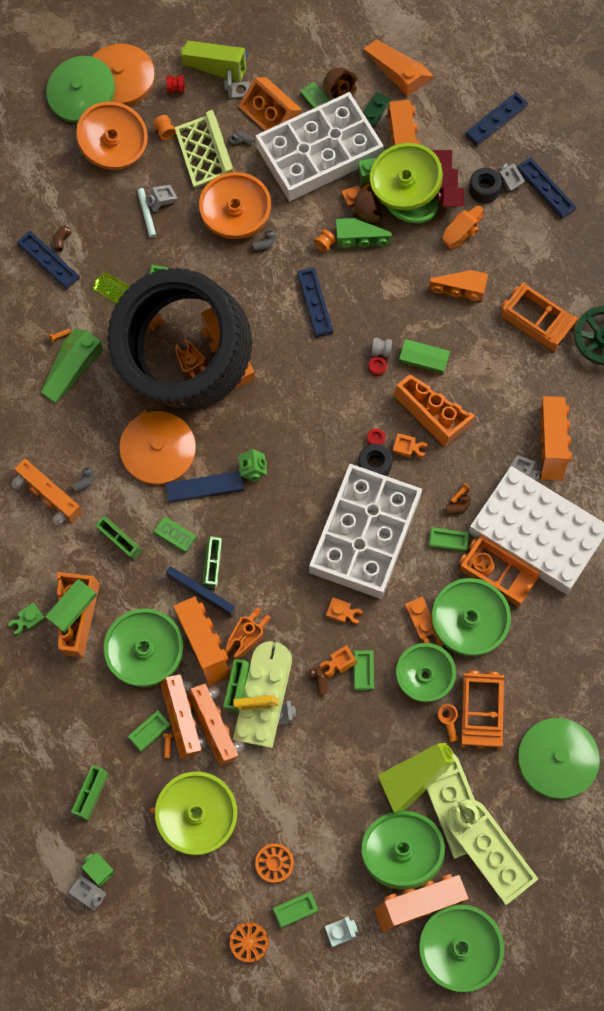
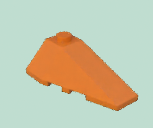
M377 39L363 48V51L406 96H409L434 78L423 64Z

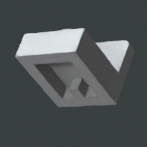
M505 163L497 169L508 192L525 182L514 163L510 165Z
M171 185L152 187L147 197V202L153 212H157L160 205L176 203L178 198Z
M519 455L515 457L509 468L512 466L535 481L538 480L541 473L535 461Z
M286 701L285 704H282L278 726L293 724V718H296L295 706H291V701Z
M82 875L79 876L69 890L71 895L93 911L96 910L106 896L104 891Z

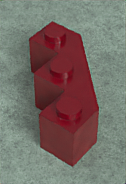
M432 150L440 160L443 172L442 185L435 196L437 206H464V188L458 187V169L452 168V150Z

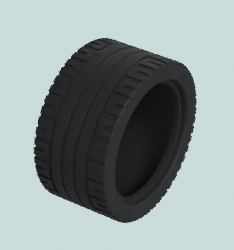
M182 268L154 271L143 278H139L136 280V283L130 285V288L126 289L124 295H121L118 299L119 302L116 303L115 309L112 311L107 331L109 333L107 336L109 355L120 378L138 394L173 409L197 410L201 409V407H208L210 404L213 405L218 400L224 399V396H228L230 391L234 390L236 385L240 383L242 376L244 377L246 373L245 370L248 369V362L251 359L250 354L252 353L251 345L253 344L250 323L247 321L248 318L244 314L243 308L235 298L205 275L190 269L183 270ZM198 299L208 302L213 308L219 323V343L213 359L201 373L189 380L178 383L159 382L149 370L143 350L145 333L151 320L162 308L178 300Z

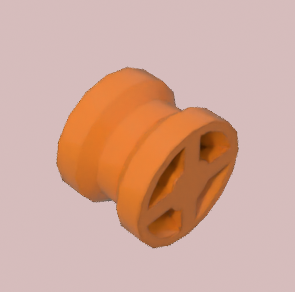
M323 229L320 232V236L316 237L313 242L319 250L328 252L330 245L336 242V238L331 232Z
M159 313L153 317L147 327L151 332L157 326L164 324Z

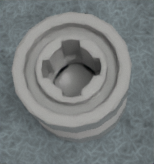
M374 338L372 356L383 355L386 358H390L392 340L386 339L384 341L380 338Z

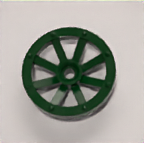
M598 306L586 311L579 318L574 330V340L582 356L592 363L604 366V340L602 339L604 338V317L601 329L592 318L597 315H604V306ZM586 321L596 334L582 331ZM582 337L596 342L586 347ZM601 347L602 356L596 355L592 351Z

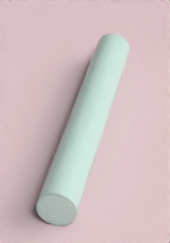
M140 188L137 192L150 238L156 237V232L145 191L143 188Z

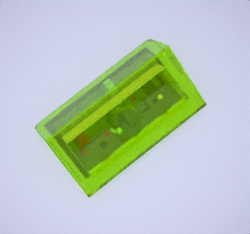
M105 271L95 279L93 289L118 303V299L121 295H124L125 290L129 289L130 285Z

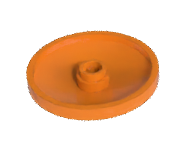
M113 44L100 49L92 56L104 62L114 76L116 89L112 102L122 103L127 106L133 105L145 98L151 91L155 81L154 66L150 57L140 48L129 44Z
M111 101L97 103L89 107L80 117L76 130L77 144L84 157L92 164L107 170H121L135 164L142 157L148 140L147 129L140 115L125 104Z
M241 172L225 173L212 179L203 189L199 199L200 215L206 227L214 234L228 239L246 238L260 231L267 223L271 213L270 194L266 186L252 175Z
M152 411L136 417L127 425L121 436L120 456L125 469L135 479L148 485H166V483L179 480L188 472L195 458L196 446L191 429L181 418L168 412Z

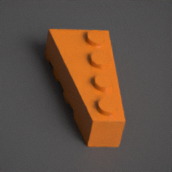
M543 396L542 452L540 464L543 467L540 473V480L563 481L567 464L571 462L572 452L568 451V447L571 444V436L567 434V431L570 430V420H567L569 405H566V397Z
M192 597L174 605L177 617L186 637H188L199 666L204 672L208 686L229 678L230 673L226 664L228 656L225 649L220 650L219 644H221L217 633L213 634L211 631L214 627L210 618H205L204 616L206 610L203 603H198L196 597Z

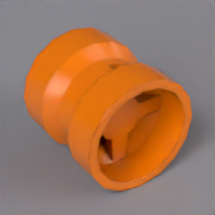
M161 115L154 120L153 126L158 130L161 140H168L176 134V129L171 125L169 116Z
M479 553L474 557L473 565L476 571L484 576H488L494 571L495 565L489 554Z

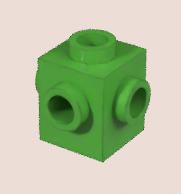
M252 449L238 455L241 477L249 479V481H258L261 477L267 475L265 454Z

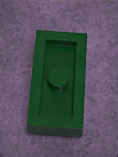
M378 92L374 94L363 111L364 116L373 129L388 109L389 102L392 100Z

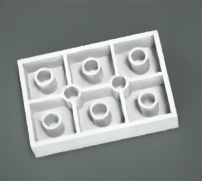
M350 92L256 135V147L289 202L358 170V161L371 158L377 159L384 151V145Z
M349 464L309 565V573L383 599L420 501L422 489Z
M511 466L470 526L469 534L476 539H479L481 535L485 536L541 571L540 579L568 595L604 539V522Z

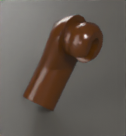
M61 226L54 235L55 251L60 252L64 250L63 238L71 235L72 230L70 227Z
M461 494L460 499L455 505H446V514L464 513L471 503L469 494Z
M319 667L310 668L309 677L317 679L318 694H327L328 687L325 674Z

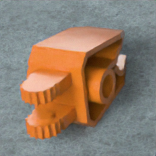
M476 206L469 212L464 210L458 213L453 222L446 228L442 237V243L449 249L460 247L470 237H474L479 231L478 223L484 216L483 208Z
M185 339L186 351H182L178 344H176L175 348L182 372L189 380L201 373L209 364L199 350L190 341Z
M258 607L249 617L240 618L226 646L227 654L235 646H240L234 655V659L245 656L264 639L263 629L271 617L266 615L259 625L254 621L261 613V609Z

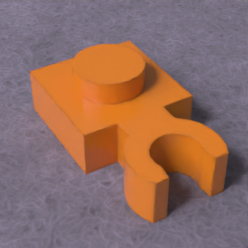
M366 184L362 189L357 185L342 191V197L348 209L354 206L355 196L360 191L371 187V184Z
M397 433L392 453L410 458L411 454L415 453L417 457L424 458L425 453L420 452L419 449H427L428 444L425 442L417 444L415 443L416 438Z
M332 598L326 617L341 623H345L346 619H349L352 624L359 625V620L354 619L353 616L355 614L362 616L363 611L360 609L351 610L350 603Z
M346 645L330 655L333 660L324 661L320 666L323 670L328 667L330 668L325 672L327 678H330L335 674L336 670L339 669L342 673L358 662Z

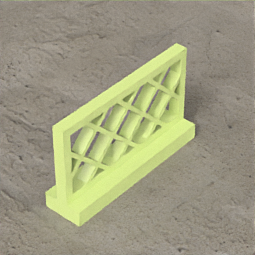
M213 110L206 112L207 116L175 127L195 189L207 185L219 175L234 172ZM206 122L207 127L204 132L197 129L200 124ZM186 129L191 131L187 138L181 136L180 132ZM194 133L202 135L198 142L191 140ZM205 137L212 139L209 146L202 144ZM189 143L196 145L192 152L186 150ZM199 147L206 149L203 157L196 154ZM210 151L217 154L214 161L207 159ZM193 158L201 160L197 167L190 164ZM204 162L211 164L208 172L201 169ZM215 166L222 169V173L217 175L212 174ZM198 172L205 175L203 180L196 182L195 178Z

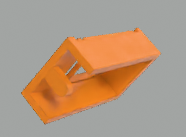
M523 282L520 287L516 286L512 291V297L509 300L506 299L501 305V317L555 353L561 340H565L569 330L575 328L578 317L572 316ZM523 295L546 310L536 324H533L512 310ZM549 312L557 318L545 332L538 325Z
M483 535L478 540L474 539L469 546L471 549L469 554H464L459 561L461 565L459 571L471 578L490 583L504 595L507 601L519 608L539 578L541 571ZM483 549L509 564L496 582L471 568L474 557L481 553ZM512 566L519 570L520 573L510 588L506 590L500 586V582Z
M473 670L464 673L462 678L460 748H465L466 745L477 746L478 749H485L486 746L497 747V750L502 749L504 675H499L498 672L479 674V671ZM469 682L498 684L497 713L494 711L491 713L468 712ZM468 715L497 717V727L468 725Z

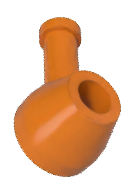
M444 704L438 708L437 717L440 722L446 724L449 742L459 740L454 726L458 712L453 705ZM444 710H447L448 715L446 717H443L442 715Z

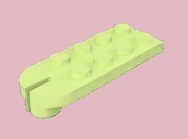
M268 641L260 644L255 649L243 698L273 695L278 698L279 706L240 710L233 737L234 741L273 748L292 664L290 651L281 643Z
M453 753L452 757L455 762L427 789V793L453 859L467 855V853L448 828V813L453 806H457L462 816L467 820L468 816L459 806L458 802L466 799H475L459 759Z
M472 799L462 800L458 804L468 816V819L465 820L460 813V809L457 806H453L447 817L448 828L503 903L507 905L535 883L538 878L487 809L478 801Z

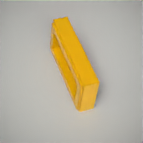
M273 695L234 699V707L241 711L279 706L278 698Z

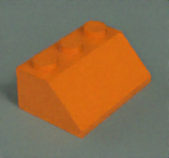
M255 77L238 105L264 131L297 117L302 112V109L267 77Z

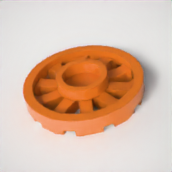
M274 843L264 846L258 852L255 867L263 880L270 883H280L286 880L292 873L294 860L291 852L285 846ZM278 847L280 848V851L276 855L275 849ZM270 848L272 850V855L267 852V849ZM286 852L287 856L281 858L282 854ZM261 854H264L267 859L261 858ZM290 860V864H284L283 862ZM259 863H265V864H266V865H264V866H262V867H259ZM282 868L289 869L288 873H285ZM269 869L266 875L262 874V871ZM273 871L274 878L269 879V876ZM277 871L282 875V878H278Z
M253 922L240 924L230 936V949L233 955L245 963H253L260 960L266 954L269 947L266 931L262 926ZM243 927H248V934L245 933ZM252 927H257L256 931L252 934ZM240 931L243 937L237 936L236 932ZM259 932L263 933V936L256 938ZM236 939L241 941V943L233 944V940ZM263 940L265 941V945H261L258 943ZM242 947L239 953L235 952L236 948ZM256 947L262 949L263 952L259 954ZM247 951L246 958H242L243 953ZM251 951L255 954L253 959L251 958Z

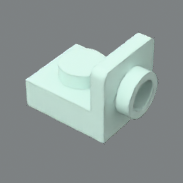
M349 917L325 926L332 947L356 938L355 933L358 932L355 921H350Z

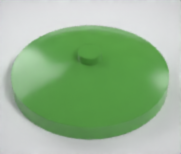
M91 56L74 57L60 64L50 76L46 90L47 100L58 117L67 122L78 123L82 114L89 107L97 103L113 101L116 89L115 79L108 66L101 60Z
M465 578L450 583L438 594L432 608L431 619L434 632L445 647L459 655L475 657L490 653L503 642L510 628L511 612L506 598L496 587L480 579Z
M136 609L123 614L110 626L104 640V656L109 669L119 680L134 687H152L162 683L166 677L172 676L175 673L183 657L184 645L178 626L169 616L154 609Z
M563 718L543 720L535 724L525 734L519 746L518 765L522 777L535 792L544 797L563 800L578 796L592 784L598 773L600 757L596 742L584 727L574 721Z
M401 811L383 815L370 825L363 837L362 857L367 871L376 881L390 888L412 889L422 886L436 876L444 861L445 846L440 830L430 819L415 812Z
M453 905L438 911L426 923L420 937L419 953L425 971L434 982L450 991L471 992L487 985L497 975L504 958V942L497 924L485 912L468 905Z

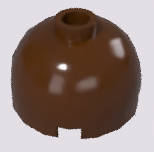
M344 67L334 68L324 77L322 83L323 92L329 100L338 98L348 92L353 97L357 89L355 84L356 81L358 82V79L353 72Z
M372 187L360 191L355 196L354 206L351 209L354 217H358L360 221L372 225L383 222L381 219L383 217L378 199L373 198Z

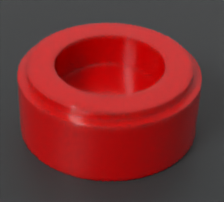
M373 357L368 364L369 372L374 376L383 375L387 370L386 360L382 357Z
M376 428L368 432V445L385 444L386 435L381 429Z

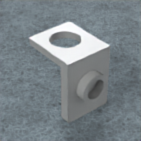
M227 70L228 79H224L225 90L229 92V99L243 98L249 89V81L232 82L231 70ZM243 86L246 91L239 94L236 92V88Z

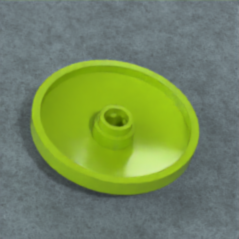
M402 143L386 149L377 157L370 172V183L376 198L385 206L396 210H412L427 204L436 196L443 180L442 166L436 154L429 148L416 143Z
M188 772L172 779L163 788L157 799L155 808L156 826L163 840L180 853L187 855L211 853L220 848L229 839L235 828L237 805L234 795L221 779L209 773Z

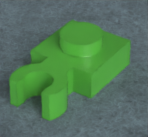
M33 602L18 613L20 619L12 620L8 625L10 628L18 625L19 628L14 634L19 636L25 627L30 631L43 622L45 617Z

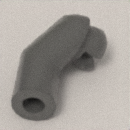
M238 131L230 134L229 141L232 144L245 142L253 146L256 138L243 131Z
M267 230L263 241L253 242L254 251L271 248L276 240L275 232Z
M91 467L83 468L81 481L72 484L75 493L92 485L95 474Z

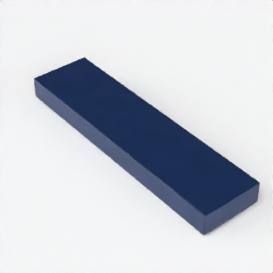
M515 92L466 131L465 136L478 147L528 106V102Z
M531 157L517 166L522 177L561 219L576 210V206Z
M31 231L17 241L18 246L66 290L80 279L73 269Z
M315 267L297 271L315 338L333 334L332 324Z
M239 471L166 483L169 503L244 491L243 478L240 476Z
M169 566L166 570L167 578L231 618L235 614L234 605L175 568Z

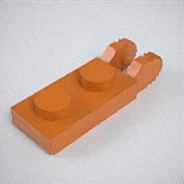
M420 597L406 603L405 608L420 641L430 643L428 638L433 636L436 644L444 647L434 632L431 613L424 598Z

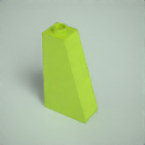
M187 41L185 47H182L180 51L182 65L228 79L227 70H231L232 81L241 82L246 71L245 48Z
M438 743L378 775L394 813L407 810L455 762L452 757V749L446 743Z

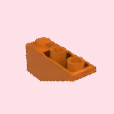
M469 270L430 279L429 290L435 293L450 294L453 297L468 298L471 301H482L488 274Z

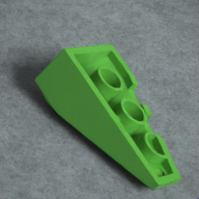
M75 328L63 341L41 393L56 404L103 352L101 340L87 330Z

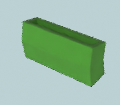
M405 339L399 362L444 374L450 351Z
M102 516L95 525L133 560L142 553V548L107 517ZM108 524L118 533L115 537L105 529ZM123 539L134 547L132 551H129L121 543Z
M211 536L207 539L202 586L208 590H215L218 581L222 538ZM212 546H216L215 560L210 559ZM209 567H214L213 582L208 581Z
M77 579L45 617L65 633L97 594Z
M234 659L223 706L229 713L239 714L240 711L234 707V703L232 706L235 690V699L243 698L250 664L246 660ZM240 668H241L239 681H238V683H237V679H238V675H239V670H240Z
M94 765L91 766L71 813L78 818L89 821L109 776L107 771Z

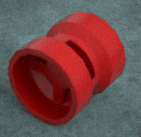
M172 75L166 76L167 94L174 91L185 93L184 75H178L177 77Z

